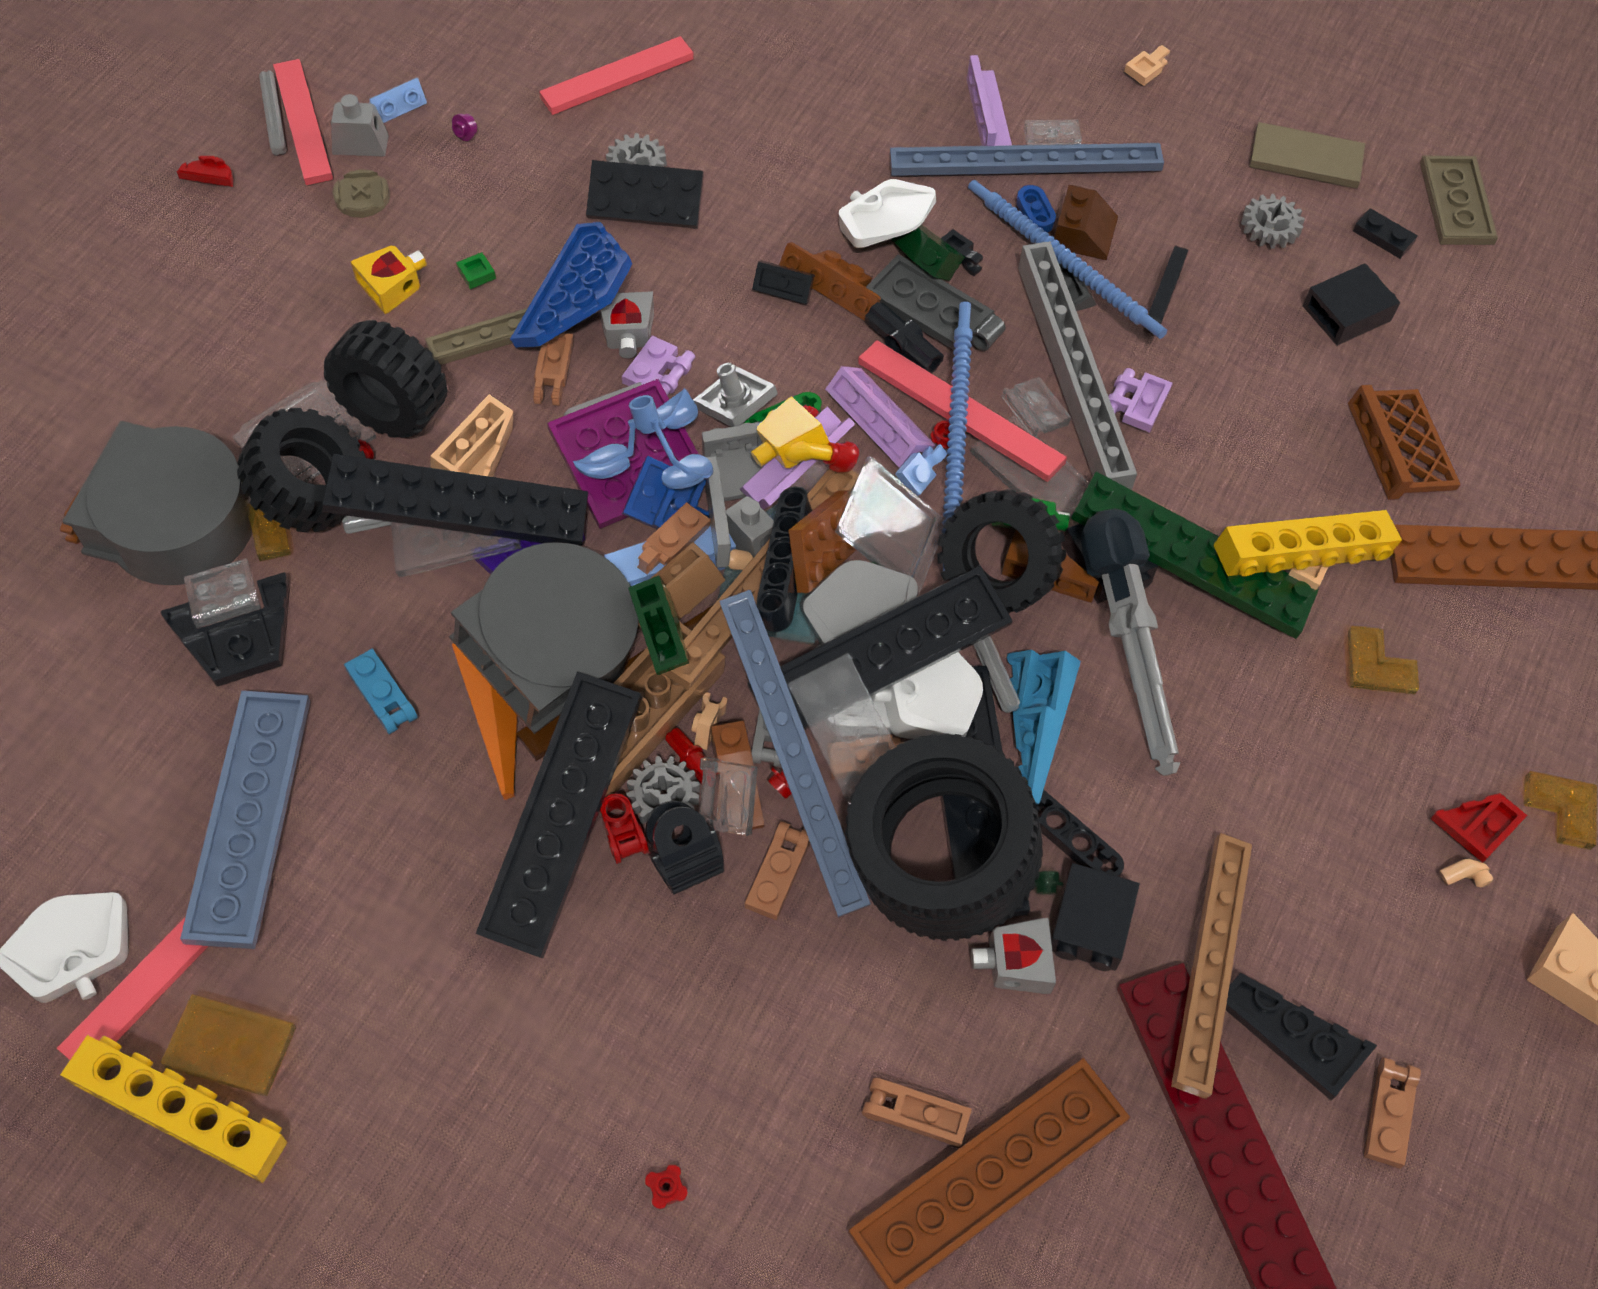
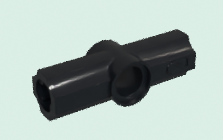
M877 302L871 306L869 312L865 315V322L885 339L886 346L902 356L904 355L907 359L928 372H935L943 362L944 355L923 337L919 325L910 319L904 321L884 303Z

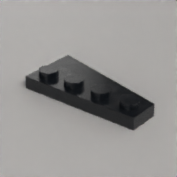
M1242 973L1229 985L1226 1011L1330 1100L1336 1097L1377 1047L1376 1044L1366 1039L1362 1041L1349 1034V1030L1336 1023L1332 1025L1313 1015L1314 1011L1302 1005L1298 1007L1283 999L1282 994Z

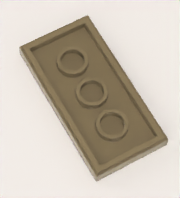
M1258 122L1249 167L1357 189L1361 179L1365 143Z
M1422 156L1420 166L1440 245H1495L1498 236L1476 156Z

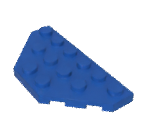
M601 222L576 224L510 338L515 348L541 346L612 303L633 263L625 250L621 249L618 242L606 231Z

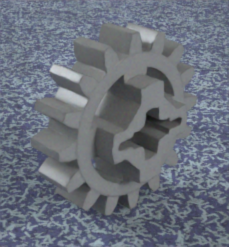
M635 133L634 138H630L626 134L624 135V141L615 139V146H609V153L606 154L608 162L659 167L667 166L664 146H659L658 139L650 141L649 135L639 138V134Z
M1271 194L1270 199L1260 195L1259 200L1253 198L1250 204L1245 207L1241 225L1245 226L1243 232L1252 233L1250 240L1259 239L1260 246L1270 243V247L1274 249L1275 245L1279 243L1282 248H1285L1287 242L1295 243L1296 238L1302 232L1305 221L1304 217H1300L1302 210L1294 209V201L1286 203V197L1284 196L1278 200L1274 194Z
M656 756V764L651 765L645 760L643 761V771L639 769L633 770L635 780L627 781L629 792L626 795L630 803H632L631 806L634 814L640 813L639 817L642 824L647 822L653 808L664 802L680 801L693 809L692 805H699L700 800L697 793L700 792V784L695 781L696 774L694 770L686 772V762L683 761L677 766L674 765V757L670 756L667 763H662L660 756ZM666 790L667 794H660V791Z

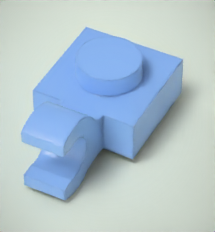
M939 444L934 450L929 446L922 455L920 452L912 453L895 475L912 496H919L936 477L932 467L941 462L946 457L947 452Z

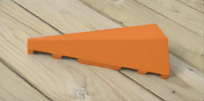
M453 643L452 647L504 800L515 797L514 773L516 770L515 749L518 715Z

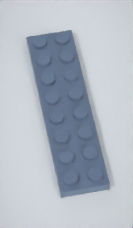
M241 690L180 937L183 944L245 949L256 948L310 706L308 695Z

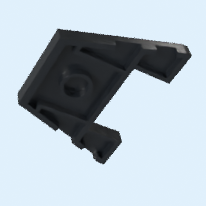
M285 572L257 580L264 608L206 627L198 628L190 602L161 611L165 622L216 687L282 666L289 586Z

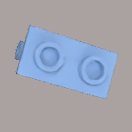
M414 78L369 99L370 103L375 105L383 123L427 103L418 78Z

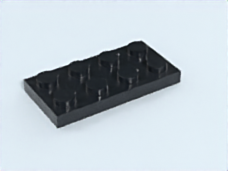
M592 160L586 216L591 219L698 229L704 172L701 170Z

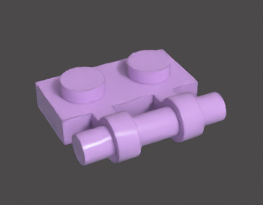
M652 335L622 375V383L630 386L641 382L643 385L659 379L668 396L678 387V381L681 376L686 375L691 369V363L695 359V355L693 352L686 350L682 356L676 357L678 355L677 346ZM667 368L671 370L668 375L663 376Z
M1126 368L1123 374L1117 377L1114 383L1115 390L1108 395L1115 414L1119 411L1125 413L1122 422L1150 433L1173 383L1146 372L1142 379L1138 380L1134 378L1135 371L1131 368ZM1128 392L1134 393V396L1131 400L1129 398L1124 397L1125 394Z

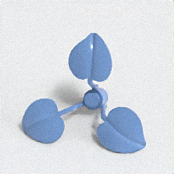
M685 388L657 409L653 397L649 395L636 397L629 403L633 419L628 421L630 427L628 449L622 444H610L595 450L583 459L573 461L574 466L581 473L592 478L604 479L622 473L630 466L628 457L634 453L635 429L637 428L643 434L656 432L673 466L668 467L662 473V482L665 486L672 489H683L696 485L713 474L712 463L705 456L691 454L679 462L661 429L666 427L670 429L684 427L697 418V405Z

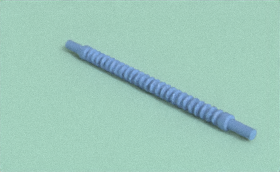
M972 180L969 183L968 189L981 198L989 210L998 214L1000 218H1004L1005 222H1009V225L1019 231L1020 234L1025 235V238L1030 239L1035 244L1050 241L1058 263L1062 264L1063 268H1068V272L1073 273L1075 277H1079L1080 281H1084L1085 285L1090 286L1091 290H1095L1096 294L1101 295L1103 299H1107L1108 303H1112L1113 307L1118 308L1119 312H1124V316L1129 317L1130 321L1136 325L1141 324L1159 339H1162L1167 334V329L1150 317L1146 308L1138 305L1137 301H1132V298L1130 296L1127 297L1126 293L1121 292L1120 288H1115V284L1110 283L1108 279H1104V276L1099 274L1097 270H1093L1092 266H1087V263L1082 261L1080 257H1076L1075 253H1071L1070 249H1065V245L1060 244L1053 236H1049L1048 232H1044L1043 228L1039 227L1038 224L1033 223L1031 219H1028L1016 207H1012V204L1007 203L1006 199H1002L1001 195L996 192H990L976 180Z
M961 302L959 304L958 328L954 331L955 342L953 345L955 349L953 351V362L955 364L952 366L954 370L952 377L954 379L951 381L953 385L951 388L952 395L950 396L952 401L950 403L951 410L949 411L951 416L949 423L951 425L948 427L950 431L948 438L950 440L947 442L949 447L947 454L949 456L946 458L949 464L946 465L948 472L945 474L947 478L945 485L947 488L944 490L946 494L944 501L946 503L943 505L945 510L943 513L945 518L942 522L943 525L947 518L954 515V510L963 501L960 495L963 494L961 487L964 485L961 479L964 478L962 471L965 469L963 465L965 458L963 456L966 452L963 448L966 446L964 440L966 439L965 432L967 427L965 425L967 424V419L965 417L968 415L966 411L968 408L967 401L969 400L967 395L969 393L968 386L970 384L968 380L970 373L968 371L971 369L969 365L971 358L969 356L971 355L970 348L972 347L971 341L973 337V331L970 329L971 304L969 302Z

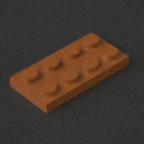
M849 490L836 491L789 529L797 593H810L857 550L858 534L854 531L853 525L855 507L853 501H850Z

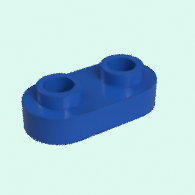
M1035 185L1023 186L1017 195L1016 204L1019 210L1028 219H1031L1033 223L1043 228L1044 232H1050L1054 228L1056 213L1045 192Z

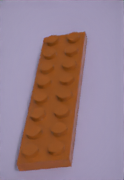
M1394 524L1402 539L1390 556L1394 583L1598 590V531Z
M1082 1058L850 1228L848 1234L886 1289H906L1128 1122L1131 1117L1087 1061Z

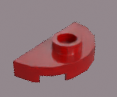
M198 156L199 160L192 161L188 165L185 162L177 170L179 179L233 187L234 177L232 171L222 158Z

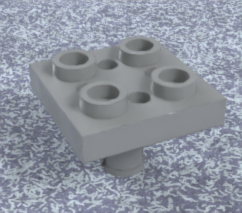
M725 363L717 368L719 379L693 399L701 412L730 427L743 424L778 393L774 384L734 364L732 365V363Z

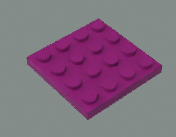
M659 379L547 423L548 430L578 489L588 491L587 506L599 529L628 518V516L621 513L646 456H650L669 466H673L656 432L643 434L637 428L635 429L634 453L628 457L630 466L622 473L610 478H592L581 473L574 466L573 461L583 459L595 450L610 444H622L628 449L630 430L628 421L633 419L629 403L634 398L643 395L653 397L656 409L667 402L669 398ZM666 427L661 429L675 458L679 462L688 455L698 454L684 427L678 429Z

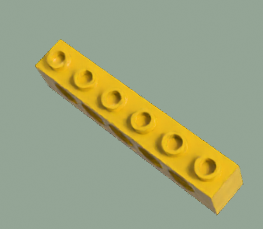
M1387 510L1228 526L1213 546L1227 576H1250L1254 573H1277L1281 570L1292 568L1303 570L1320 565L1330 567L1347 562L1356 564L1373 559L1382 561L1393 554V550L1402 539Z
M87 1035L60 1074L71 1085L262 1184L288 1143L279 1134L282 1128L272 1121L262 1118L260 1123L248 1118L247 1116L250 1112L239 1104L230 1101L225 1106L215 1101L218 1095L201 1085H197L195 1090L184 1085L183 1083L186 1079L168 1068L163 1073L151 1068L154 1062L137 1052H134L129 1057L120 1052L122 1048L120 1044L106 1036H102L98 1041ZM115 1065L121 1066L120 1072L115 1078L105 1080V1074L109 1068ZM148 1081L153 1082L152 1089L147 1095L137 1097V1090L141 1084ZM185 1098V1104L179 1112L169 1113V1106L175 1099ZM211 1114L218 1116L214 1127L209 1130H201V1122L206 1116ZM250 1131V1139L244 1146L233 1147V1139L239 1132Z

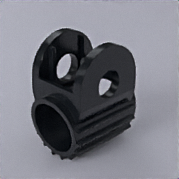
M667 801L652 810L646 822V836L652 852L648 853L673 895L725 871L723 854L716 831L712 825L708 827L706 820L700 813L680 801ZM683 825L682 833L678 837L672 838L673 830L677 826Z

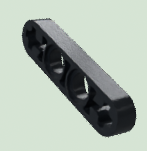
M1177 245L1173 249L1148 314L1159 324H1162L1189 249ZM1144 327V329H1143L1144 332H1147V333L1152 334L1149 330H1147V329Z
M1043 789L1040 803L1036 804L1038 812L1039 809L1042 811L1044 806H1047L1041 817H1039L1041 833L1078 865L1104 872L1101 869L1102 865L1111 862L1114 865L1113 869H1109L1105 873L1120 877L1124 870V861L1120 854ZM1051 815H1057L1064 820L1065 826L1061 829H1052L1047 824L1046 818ZM1077 837H1083L1088 840L1091 847L1085 852L1078 851L1073 847L1072 840ZM1095 851H1100L1098 857L1095 856L1093 862H1091L1089 859L1092 858Z

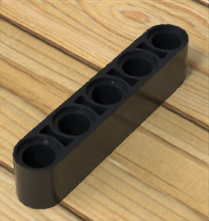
M797 486L785 489L779 496L757 597V607L765 628L771 632H781L791 625L798 595L789 529L812 512L807 492L805 489Z

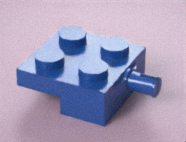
M646 456L621 514L658 530L687 502L709 518V511L697 506L707 480L703 479L700 483L683 489L669 488L662 482V473L670 466L650 456Z

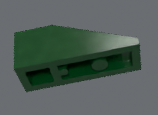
M922 224L907 234L891 238L913 262L935 278L950 281L965 256Z
M658 575L628 587L656 674L661 675L689 664L679 619L670 593L660 576Z

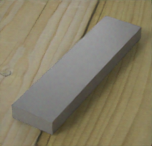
M706 457L713 466V474L709 478H705L707 480L705 490L709 518L711 519L710 525L717 568H723L729 565L731 543L720 469L716 457Z

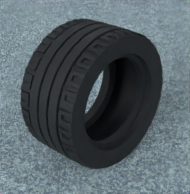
M946 733L943 735L931 734L920 736L917 739H910L907 742L900 743L894 749L886 751L874 764L868 767L866 773H863L860 783L856 784L855 791L851 794V804L847 808L846 842L854 867L867 894L882 914L884 913L890 922L894 921L896 926L905 928L911 934L914 932L919 937L928 936L932 940L941 939V941H947V939H953L954 941H959L963 938L969 939L977 934L978 936L983 935L984 932L992 931L995 926L1004 924L1008 918L1014 916V912L1017 909L1020 910L1023 907V902L1028 900L1029 892L1035 888V880H1038L1039 869L1042 866L1043 842L1036 803L1031 787L1028 786L1027 779L1022 776L1019 767L1014 766V762L1010 758H1005V754L1002 751H997L992 745L984 744V741L976 740L969 736L962 737L959 734L952 735ZM959 795L972 798L987 806L1002 823L1001 835L990 858L971 874L951 881H927L908 874L892 860L891 847L895 831L906 814L920 803L938 796Z

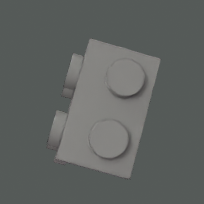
M761 422L743 423L739 426L723 429L714 428L710 431L702 432L703 456L716 457L718 459L724 501L745 498L746 495L740 488L762 468L751 455V451L762 444L756 430Z

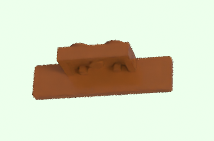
M793 242L787 243L779 265L814 274L815 278L812 287L814 290L865 321V315L869 312L871 306L881 300L878 294L866 288L871 282L872 277L865 274L864 269L860 266L849 264L841 259V255L835 251L826 250L813 255Z

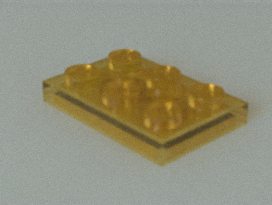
M192 994L160 1063L172 1070L267 1097L296 1030V1026L291 1022Z

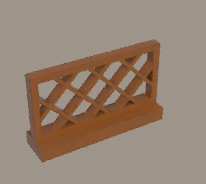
M1361 385L1348 402V405L1388 500L1400 499L1404 493L1457 490L1461 486L1460 481L1419 390L1374 391L1372 385ZM1400 400H1411L1415 411L1402 404ZM1379 401L1391 407L1390 411L1388 412L1381 408ZM1394 410L1408 417V422L1405 423L1392 414ZM1412 421L1421 425L1426 433L1423 434L1410 426ZM1388 423L1402 431L1399 436L1391 431ZM1406 433L1419 441L1418 447L1403 439L1404 434ZM1425 445L1433 450L1436 458L1422 451V446ZM1399 447L1412 454L1410 460L1402 456ZM1415 458H1418L1431 467L1426 471L1413 463ZM1435 469L1445 475L1447 481H1442L1432 475L1433 470ZM1410 472L1422 478V482H1414Z

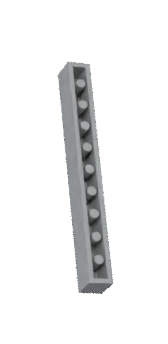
M1051 242L1023 245L1018 269L1092 476L1097 471L1132 490L1137 472Z

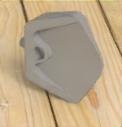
M852 560L837 567L802 599L800 609L822 646L917 598L918 586L915 579L909 575L871 562Z

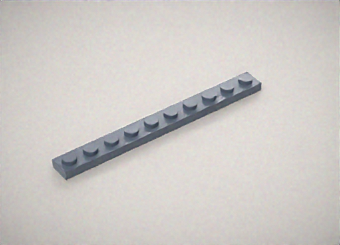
M1160 143L890 148L889 153L891 176L1162 171L1164 165Z
M751 589L719 601L838 918L868 907L871 903L850 857L845 835Z

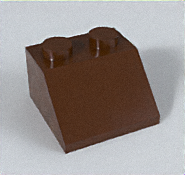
M1069 184L1054 239L1058 240L1060 244L1065 245V249H1070L1072 253L1107 261L1118 215L1096 190Z

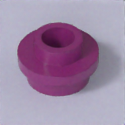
M459 113L452 118L453 133L461 140L469 141L477 133V124L471 115Z

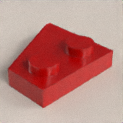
M1501 793L1487 796L1482 801L1473 800L1462 803L1454 809L1438 810L1431 817V820L1483 863L1528 815Z

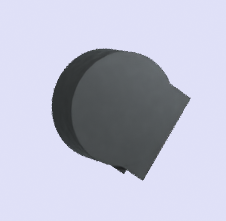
M120 420L62 522L73 528L84 546L81 550L82 554L118 563L127 573L148 583L182 585L208 578L232 563L250 540L256 514L255 509L249 503L251 498L249 496L245 497L240 487L243 482L237 476L238 463L230 449L218 438L204 431L189 427L173 426L152 429Z
M557 542L543 543L524 548L506 558L492 572L480 592L451 611V615L455 618L454 633L449 638L535 734L561 715L577 671L610 683H614L624 673L637 633L638 617L628 587L631 586L613 563L595 551L582 546Z

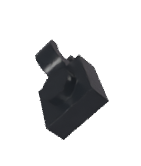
M954 229L941 238L965 256L961 263L970 275L975 276L982 270L978 263L983 260V256L973 251L974 243Z

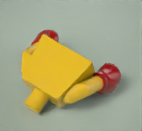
M791 396L776 410L768 412L766 418L757 426L756 430L762 444L752 450L751 455L760 467L774 458L785 468H791L802 461L817 459L823 460L825 464L829 465L828 468L830 470L840 473L850 472L854 468L860 452L858 446L853 442H829L822 424L815 418L819 411L811 406L800 405Z

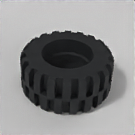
M367 320L353 324L329 351L324 360V379L327 381L330 393H334L338 404L343 405L347 409L346 412L351 417L354 416L360 420L359 423L365 427L369 426L379 434L386 433L388 437L406 438L420 433L445 402L447 385L445 373H441V365L438 360L433 359L431 351L419 344L420 341L417 338L407 335L405 330L400 327L394 328L390 323L384 321L377 323L376 320Z
M290 408L288 412L285 409L273 412L272 415L264 417L253 430L237 462L239 465L237 476L243 482L240 487L245 497L249 496L251 498L249 502L256 511L260 509L264 513L263 517L268 521L275 520L279 522V527L288 530L294 527L297 532H309L311 528L313 532L324 531L327 527H334L339 524L345 516L323 512V500L333 454L366 458L364 451L359 450L361 445L356 437L352 438L348 434L350 432L349 429L343 424L339 426L335 423V418L329 415L321 416L318 414L319 411L312 409L304 412L302 408ZM280 456H295L311 463L321 473L326 485H314L298 479L288 471Z
M1010 489L994 490L969 499L968 502L961 504L954 510L952 517L947 518L943 525L944 529H946L945 533L939 535L937 545L942 546V552L937 554L938 564H944L945 571L940 573L943 581L948 579L951 581L980 566L976 557L975 546L977 536L985 526L995 522L1009 524L1019 531L1027 544L1029 554L1027 568L1021 576L1006 582L997 580L986 572L985 574L1008 614L1025 610L1051 591L1055 586L1054 582L1060 578L1063 571L1061 562L1066 559V550L1062 549L1061 543L1065 541L1063 531L1058 532L1055 525L1059 523L1055 515L1050 516L1045 511L1048 506L1042 501H1033V496L1025 492L1018 494L1015 490Z

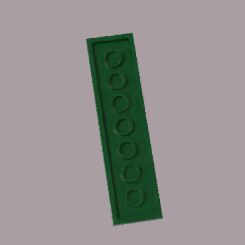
M1095 472L1070 519L1085 526L1087 520L1099 511L1115 508L1126 511L1140 523L1144 531L1150 554L1149 561L1295 639L1299 637L1319 589L1314 590L1306 582L1293 578L1283 570L1277 573H1254L1250 576H1227L1213 546L1219 536L1099 472Z

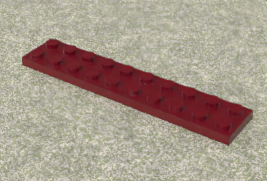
M1184 963L1119 984L1117 991L1251 1289H1337L1221 1041L1212 1095L1204 1099L1171 1087L1190 983V976Z

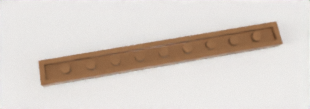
M828 469L807 494L812 511L836 491L849 490V494H851L859 485L862 476L853 470L837 473ZM770 539L684 639L689 664L663 673L665 676L689 690L731 640L732 634L719 601L751 589L757 605V597Z

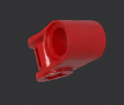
M618 793L605 797L600 810L603 826L607 834V841L615 863L619 864L623 858L640 852L644 855L649 853L644 833L637 822L628 798ZM615 809L625 812L622 817L616 819L608 816Z

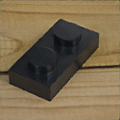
M1371 208L1362 216L1353 229V232L1399 259L1412 247L1418 235Z
M760 260L757 264L752 290L808 304L815 275Z

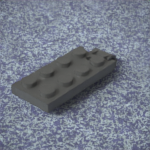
M899 254L866 286V288L881 297L879 303H884L903 320H913L924 333L953 350L955 349L953 345L955 342L954 331L958 328L959 304L961 302H969L971 304L970 329L973 331L971 343L976 348L982 351L988 350L1006 329L1004 322L995 315L994 310L945 281L933 277L923 268Z

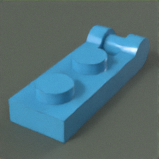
M373 648L344 664L347 673L388 735L398 730L397 726L405 721L410 723L418 718L413 706L406 699ZM397 707L400 709L391 715L388 713Z

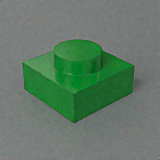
M483 252L456 262L457 269L469 289L496 279L495 271Z

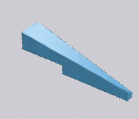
M1033 650L1008 653L1007 662L1012 665L1013 677L1010 680L1020 700L1019 709L1013 711L1016 748L1021 752L1022 765L1018 767L1021 770L1022 776L1027 779L1028 786L1031 787L1036 804H1039L1081 663L1080 660L1067 651L1039 655Z

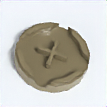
M360 169L346 173L344 179L340 182L339 179L337 180L332 191L336 207L343 214L350 217L364 218L373 216L382 211L390 199L387 180L384 177L378 176L377 172L372 170Z

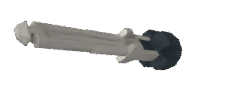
M1116 508L1099 511L1087 520L1082 531V552L1087 573L1093 577L1103 579L1111 612L1109 620L1111 636L1120 637L1122 640L1151 758L1160 762V766L1155 767V769L1163 776L1177 773L1180 762H1174L1173 758L1176 754H1179L1150 632V630L1157 629L1158 624L1155 614L1148 605L1139 570L1144 567L1150 556L1145 534L1140 523L1126 511Z

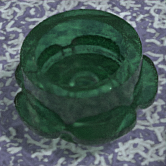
M1039 872V878L1035 880L1036 894H1057V888L1063 886V882H1060L1059 872Z

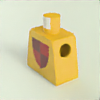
M392 245L350 261L355 280L384 314L389 313L419 290L420 284L416 271L427 266L423 255L418 250L405 257L396 246Z

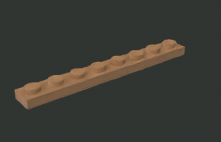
M1220 833L1214 842L1171 1087L1204 1099L1212 1095L1252 849V844Z

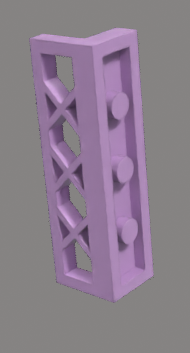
M971 55L967 73V84L982 146L1012 145L994 70L982 71L978 55Z
M841 366L825 390L899 468L912 453L924 452L929 446L933 449L936 446L862 368Z
M828 406L815 417L822 424L829 442L836 443L855 425L850 418L841 422ZM774 458L752 476L740 490L746 496L756 500L764 510L774 503L785 489L797 481L817 459L802 461L791 468H785Z

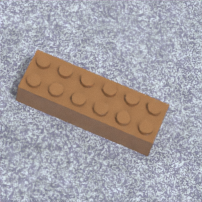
M679 622L683 639H685L691 630ZM647 647L613 683L639 692L643 695L605 797L615 794L633 774V770L637 769L665 739L666 734L674 729L724 673L726 656L719 653L693 686L687 690L664 674H656Z

